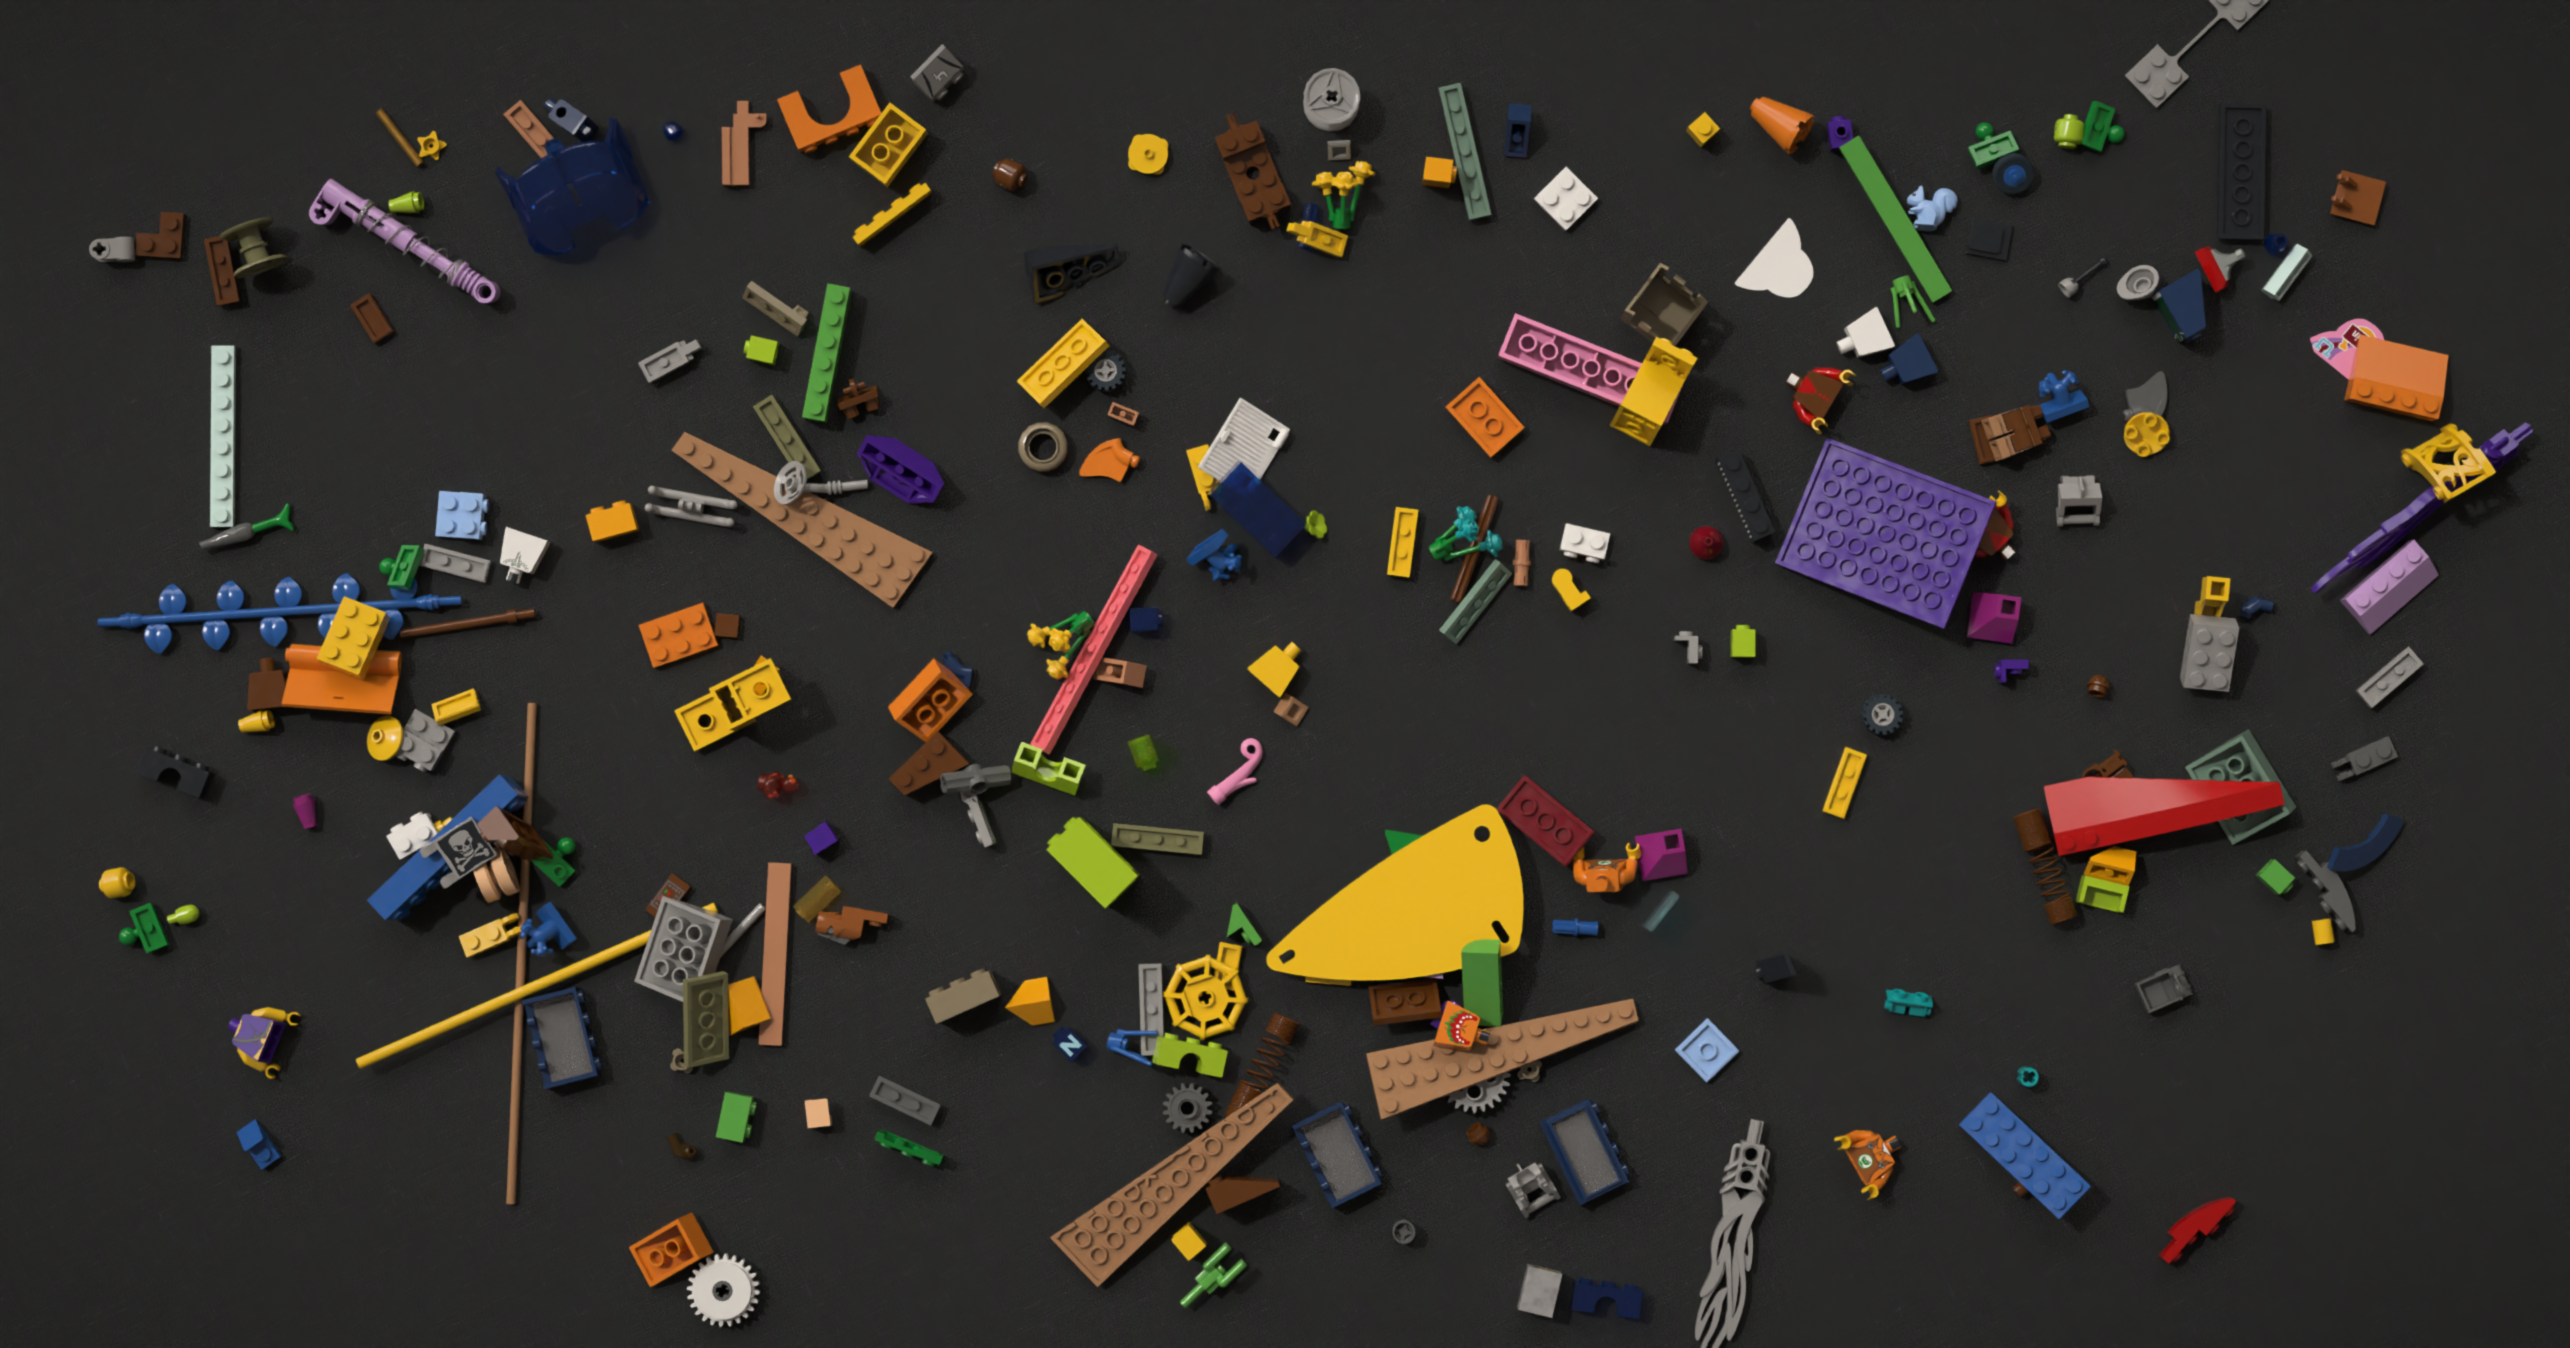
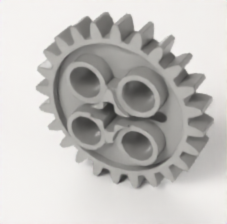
M1505 1073L1497 1076L1492 1082L1484 1081L1474 1084L1473 1086L1480 1090L1478 1098L1469 1097L1468 1088L1463 1091L1451 1093L1447 1103L1455 1101V1109L1463 1105L1464 1112L1468 1110V1107H1471L1473 1114L1476 1113L1477 1107H1480L1481 1111L1485 1112L1486 1104L1492 1109L1494 1107L1493 1100L1498 1103L1501 1102L1498 1094L1506 1095L1502 1087H1508L1510 1084L1504 1081V1078L1510 1077L1511 1074Z

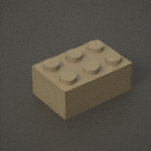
M982 968L971 973L972 978L965 981L964 977L949 983L951 988L944 990L942 986L928 992L930 997L925 1000L935 1023L942 1022L1002 995L992 971L986 972Z

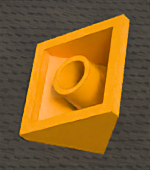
M755 976L728 985L730 1036L772 1019Z

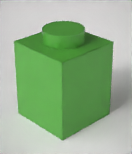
M2270 859L2255 875L2274 894L2278 895L2287 893L2293 886L2291 882L2295 879L2275 859Z

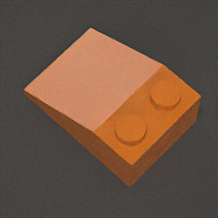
M692 1212L676 1219L629 1247L650 1287L713 1253Z

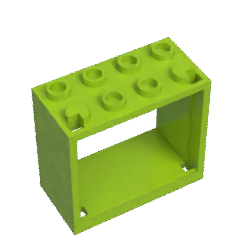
M1072 817L1063 826L1066 830L1062 834L1056 833L1047 842L1049 847L1046 850L1104 908H1108L1140 874L1083 817Z

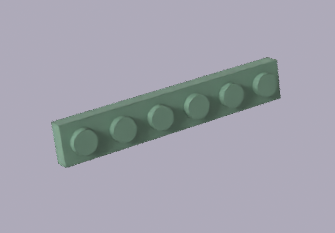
M1461 83L1439 87L1438 90L1468 219L1470 221L1491 216Z

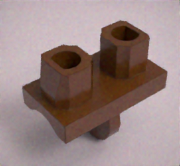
M853 378L849 380L850 386L843 389L846 396L837 399L840 410L844 411L848 419L859 415L856 404L864 402L867 411L879 408V395L876 385L866 388L864 381L856 384Z

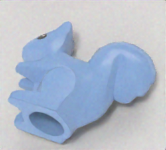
M1919 186L1918 190L1909 195L1906 201L1908 205L1913 207L1910 208L1908 214L1917 215V220L1913 224L1915 230H1936L1937 226L1943 222L1946 212H1952L1953 208H1956L1958 202L1956 194L1950 189L1941 188L1934 193L1933 200L1929 201L1924 198L1923 186Z

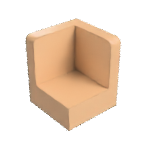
M827 1098L805 1101L808 1128L832 1125V1115L829 1113Z

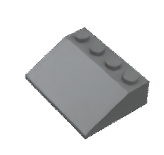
M662 896L634 982L683 1002L684 979L715 973L733 919L714 911Z

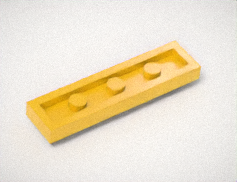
M919 183L909 190L910 194L907 197L896 199L891 204L892 208L887 212L881 211L876 214L871 224L868 226L863 224L856 229V235L853 238L859 247L932 194L927 184L924 183L921 186Z

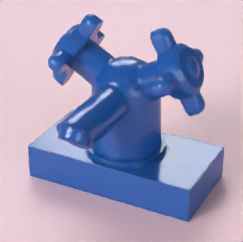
M2064 370L2062 373L2065 377L2062 380H2058L2053 373H2048L2044 381L2039 382L2040 397L2044 398L2046 393L2049 394L2051 392L2053 400L2040 404L2043 418L2047 423L2089 407L2088 399L2081 390L2069 393L2068 386L2071 383L2076 385L2079 383L2077 377L2071 371Z
M1221 529L1198 544L1186 560L1193 566L1202 559H1206L1212 565L1209 567V571L1212 572L1213 580L1216 581L1223 578L1229 579V575L1225 572L1227 568L1230 571L1235 569V572H1240L1242 557L1241 555L1235 556L1233 554L1238 548L1236 544L1228 545L1223 552L1220 546L1228 537V534Z
M551 901L536 912L543 922L542 925L534 928L531 924L532 919H527L520 929V937L524 939L526 934L532 937L527 942V947L534 948L537 946V949H532L531 953L536 954L538 957L553 953V949H548L546 946V942L553 938L562 950L577 939Z

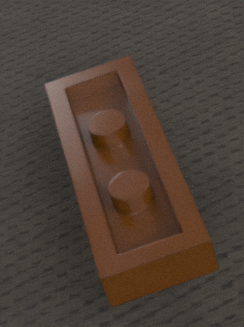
M219 236L204 239L217 306L241 302L237 279L234 277L235 269L229 241H223Z

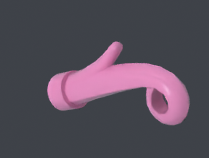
M1249 738L1241 744L1242 754L1250 760L1217 786L1214 785L1207 791L1216 804L1220 805L1227 799L1228 795L1239 788L1257 782L1256 778H1247L1259 764L1263 754L1262 745L1256 739ZM1249 745L1254 746L1255 754H1250L1247 751Z

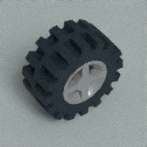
M1105 350L1085 369L1088 382L1101 392H1111L1118 389L1126 377L1125 363L1113 351Z
M1878 694L1869 698L1864 703L1861 711V720L1864 727L1869 732L1877 735H1887L1894 732L1903 720L1902 706L1890 695Z

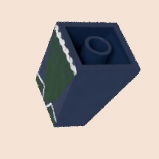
M2196 269L2151 295L2178 343L2182 340L2186 343L2202 335L2200 330L2206 327L2201 272L2199 269Z

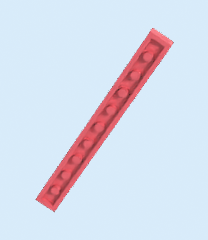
M1140 545L1137 546L1069 671V677L1063 682L1030 743L1031 745L1043 749L1047 754L1051 753L1158 554Z

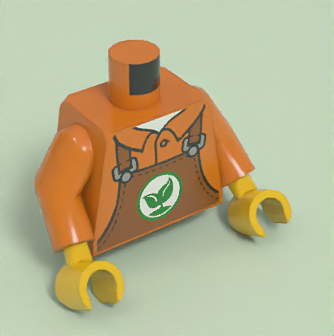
M1628 843L1626 851L1629 859L1582 860L1584 858L1583 847L1573 859L1575 881L1586 886L1587 892L1620 891L1635 878L1638 863L1636 859L1641 857L1639 844L1637 843V847L1631 850V845Z
M1854 1130L1844 1136L1835 1137L1834 1141L1840 1140L1842 1142V1146L1837 1149L1845 1150L1863 1184L1866 1185L1861 1192L1864 1193L1867 1190L1870 1192V1197L1867 1200L1877 1197L1879 1190L1886 1184L1893 1171L1892 1165L1895 1161L1891 1153L1901 1148L1896 1136L1883 1142L1881 1136L1874 1134L1872 1131Z

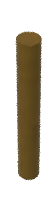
M383 108L375 113L414 165L416 167L421 166L424 163L394 122Z

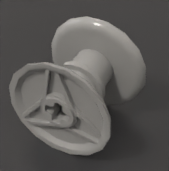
M1330 68L1323 69L1310 78L1304 90L1303 100L1304 113L1310 123L1318 129L1331 132L1344 129L1356 118L1359 109L1360 91L1355 79L1346 71Z

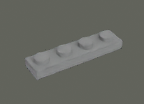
M1162 963L1139 964L1140 1030L1158 1032V1035L1141 1036V1056L1154 1055L1157 1037H1164Z

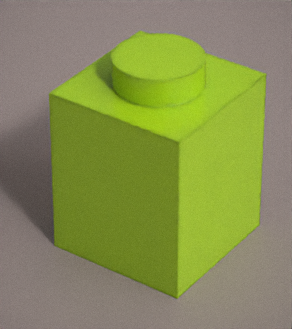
M751 336L750 341L746 340L744 353L747 354L746 358L748 360L775 366L780 343L774 340Z
M1736 625V629L1731 630L1730 657H1755V629H1750V625Z

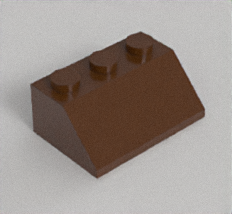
M498 806L493 808L477 823L482 831L480 835L487 843L493 842L498 849L502 850L504 848L513 857L516 855L523 860H551L554 857L532 825Z

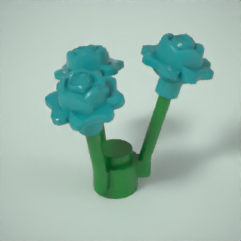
M1458 506L1456 508L1458 518L1454 521V525L1442 536L1435 539V543L1429 546L1431 554L1437 561L1443 558L1448 561L1454 557L1481 550V552L1488 550L1495 557H1498V551L1503 549L1502 539L1499 537V534H1493L1488 530L1484 542H1480L1477 546L1451 553L1453 550L1451 543L1457 539L1465 537L1469 542L1478 539L1479 527L1475 521L1477 515L1469 506L1463 508ZM1457 528L1459 529V530L1455 533L1456 535H1454L1453 537L1447 539V537H1448L1451 533H1453Z

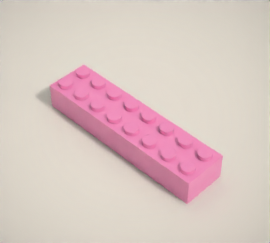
M1516 313L1497 357L1619 407L1642 363ZM1679 393L1663 422L1664 425L1669 421Z

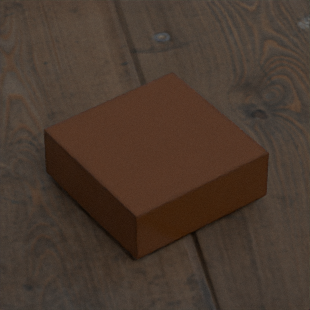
M717 613L714 636L738 638L740 615Z

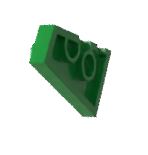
M883 1129L877 1132L874 1139L886 1148L892 1149L894 1147L901 1150V1154L911 1158L914 1156L920 1157L923 1163L932 1167L935 1164L940 1165L944 1158L943 1154Z

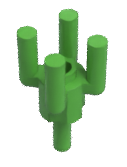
M1226 1242L1204 1262V1270L1195 1277L1199 1284L1180 1301L1185 1308L1205 1290L1212 1294L1219 1286L1226 1287L1246 1268L1247 1264L1242 1259L1228 1272L1219 1263L1232 1249Z

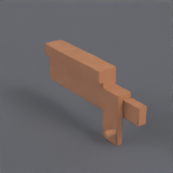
M737 101V114H733V127H722L723 186H750L749 128L764 127L767 122V114H749V101Z

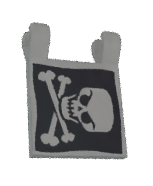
M472 816L420 849V854L424 858L438 850L453 871L441 878L440 883L444 888L449 887L458 879L497 855L491 844L481 837L480 833L482 831Z

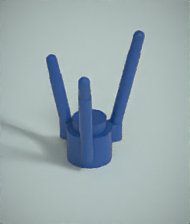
M1118 1029L1117 1034L1110 1033L1107 1050L1120 1053L1142 1064L1152 1066L1147 1057L1127 1049L1129 1039H1126L1125 1036L1158 1035V1032Z

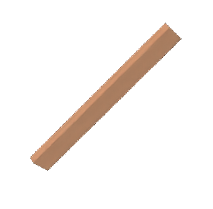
M768 862L761 993L772 1019L760 1023L759 1045L782 1046L792 870V864Z

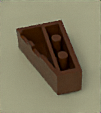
M937 731L889 780L904 795H909L939 780L942 773L956 772L971 764Z

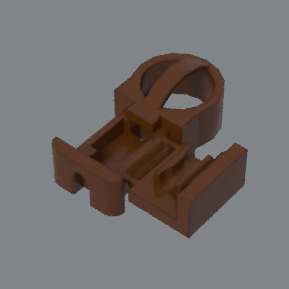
M2113 749L2115 753L2101 764L2094 763L2086 768L2082 774V778H2084L2088 771L2096 769L2098 771L2091 776L2098 777L2102 774V777H2134L2126 767L2123 768L2122 765L2127 766V762L2116 749Z

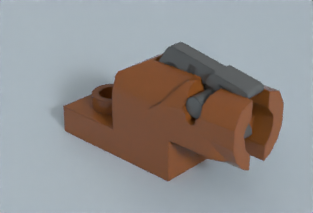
M843 906L842 915L839 912L820 911L815 932L822 937L841 944H847L850 939L854 940L863 936L866 920H869V925L882 927L883 923H888L890 914Z

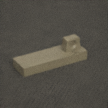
M753 281L748 284L742 298L798 337L805 327L809 312L799 305L791 309Z

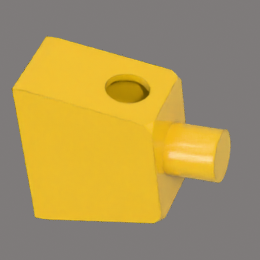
M1293 642L1284 651L1275 645L1251 664L1247 670L1280 698L1299 669V666L1293 660L1302 650Z

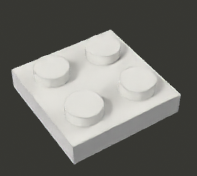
M1565 167L1534 200L1566 231L1598 198Z

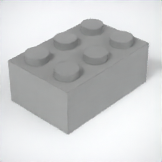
M2190 614L2180 680L2184 688L2229 692L2239 633L2236 618Z

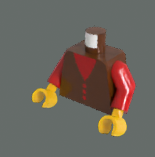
M1815 368L1812 371L1809 370L1805 377L1802 378L1792 372L1785 384L1796 390L1791 399L1794 401L1793 407L1799 419L1813 427L1817 434H1822L1818 427L1820 425L1828 427L1823 418L1842 388V382L1852 386L1853 383L1847 381V379L1851 375L1856 377V374L1850 370Z
M1998 491L1999 498L1997 500L1992 496L1989 497V499L1996 501L1997 504L1975 557H1991L1998 552L2007 560L2015 553V550L2007 543L2014 535L2012 532L2014 525L2011 511L2006 503L2007 498L2001 491Z

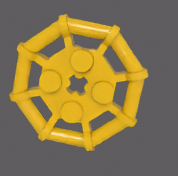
M1207 954L1206 957L1191 962L1179 963L1166 991L1163 992V997L1166 999L1173 1020V1026H1178L1200 1037V1040H1205L1207 1037L1228 1030L1233 1031L1245 1004L1248 1003V998L1245 996L1238 975L1239 970ZM1205 966L1204 974L1191 977L1188 974L1189 971ZM1210 967L1227 976L1221 980L1211 975ZM1182 977H1184L1188 982L1182 993H1176L1175 991ZM1230 979L1236 997H1229L1225 983ZM1203 991L1212 996L1208 1004L1199 1000ZM1175 998H1181L1185 1009L1182 1015L1179 1013ZM1228 1002H1234L1235 1005L1227 1019L1223 1012ZM1188 1015L1201 1021V1028L1184 1019ZM1220 1018L1223 1022L1206 1028V1021Z

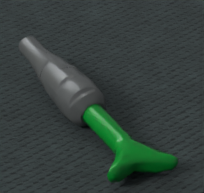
M287 503L284 509L274 518L253 525L248 522L239 524L210 539L199 542L200 547L203 551L213 547L247 541L253 538L255 533L275 526H283L293 532L294 526L289 521L290 505Z

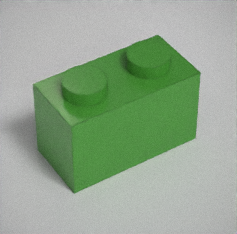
M729 1091L725 1092L716 1133L717 1138L741 1143L745 1142L746 1138H750L752 1125H749L750 1115H755L757 1103L753 1102V1096Z

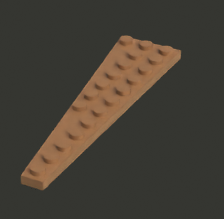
M686 432L683 433L672 449L677 455L893 608L933 554V552L810 492H802L795 502L783 505L774 496V484L777 476ZM785 484L782 485L783 496L787 494Z
M1629 999L1502 1025L1501 1027L1483 1029L1490 1032L1487 1044L1473 1041L1470 1051L1433 1046L1434 1039L1366 1053L1381 1121L1414 1107L1425 1105L1440 1097L1443 1098L1461 1089L1464 1090L1474 1084L1482 1083L1534 1063L1544 1057L1557 1054V1052L1573 1048L1588 1040L1596 1039L1604 1034H1609L1638 1022L1634 1000Z
M1276 1083L1050 1238L1098 1287L1291 1103L1294 1098L1279 1083Z

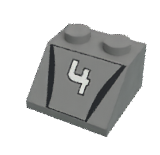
M942 44L910 77L913 83L934 102L936 99L941 100L948 93L947 88L952 83L957 84L962 79L964 67Z

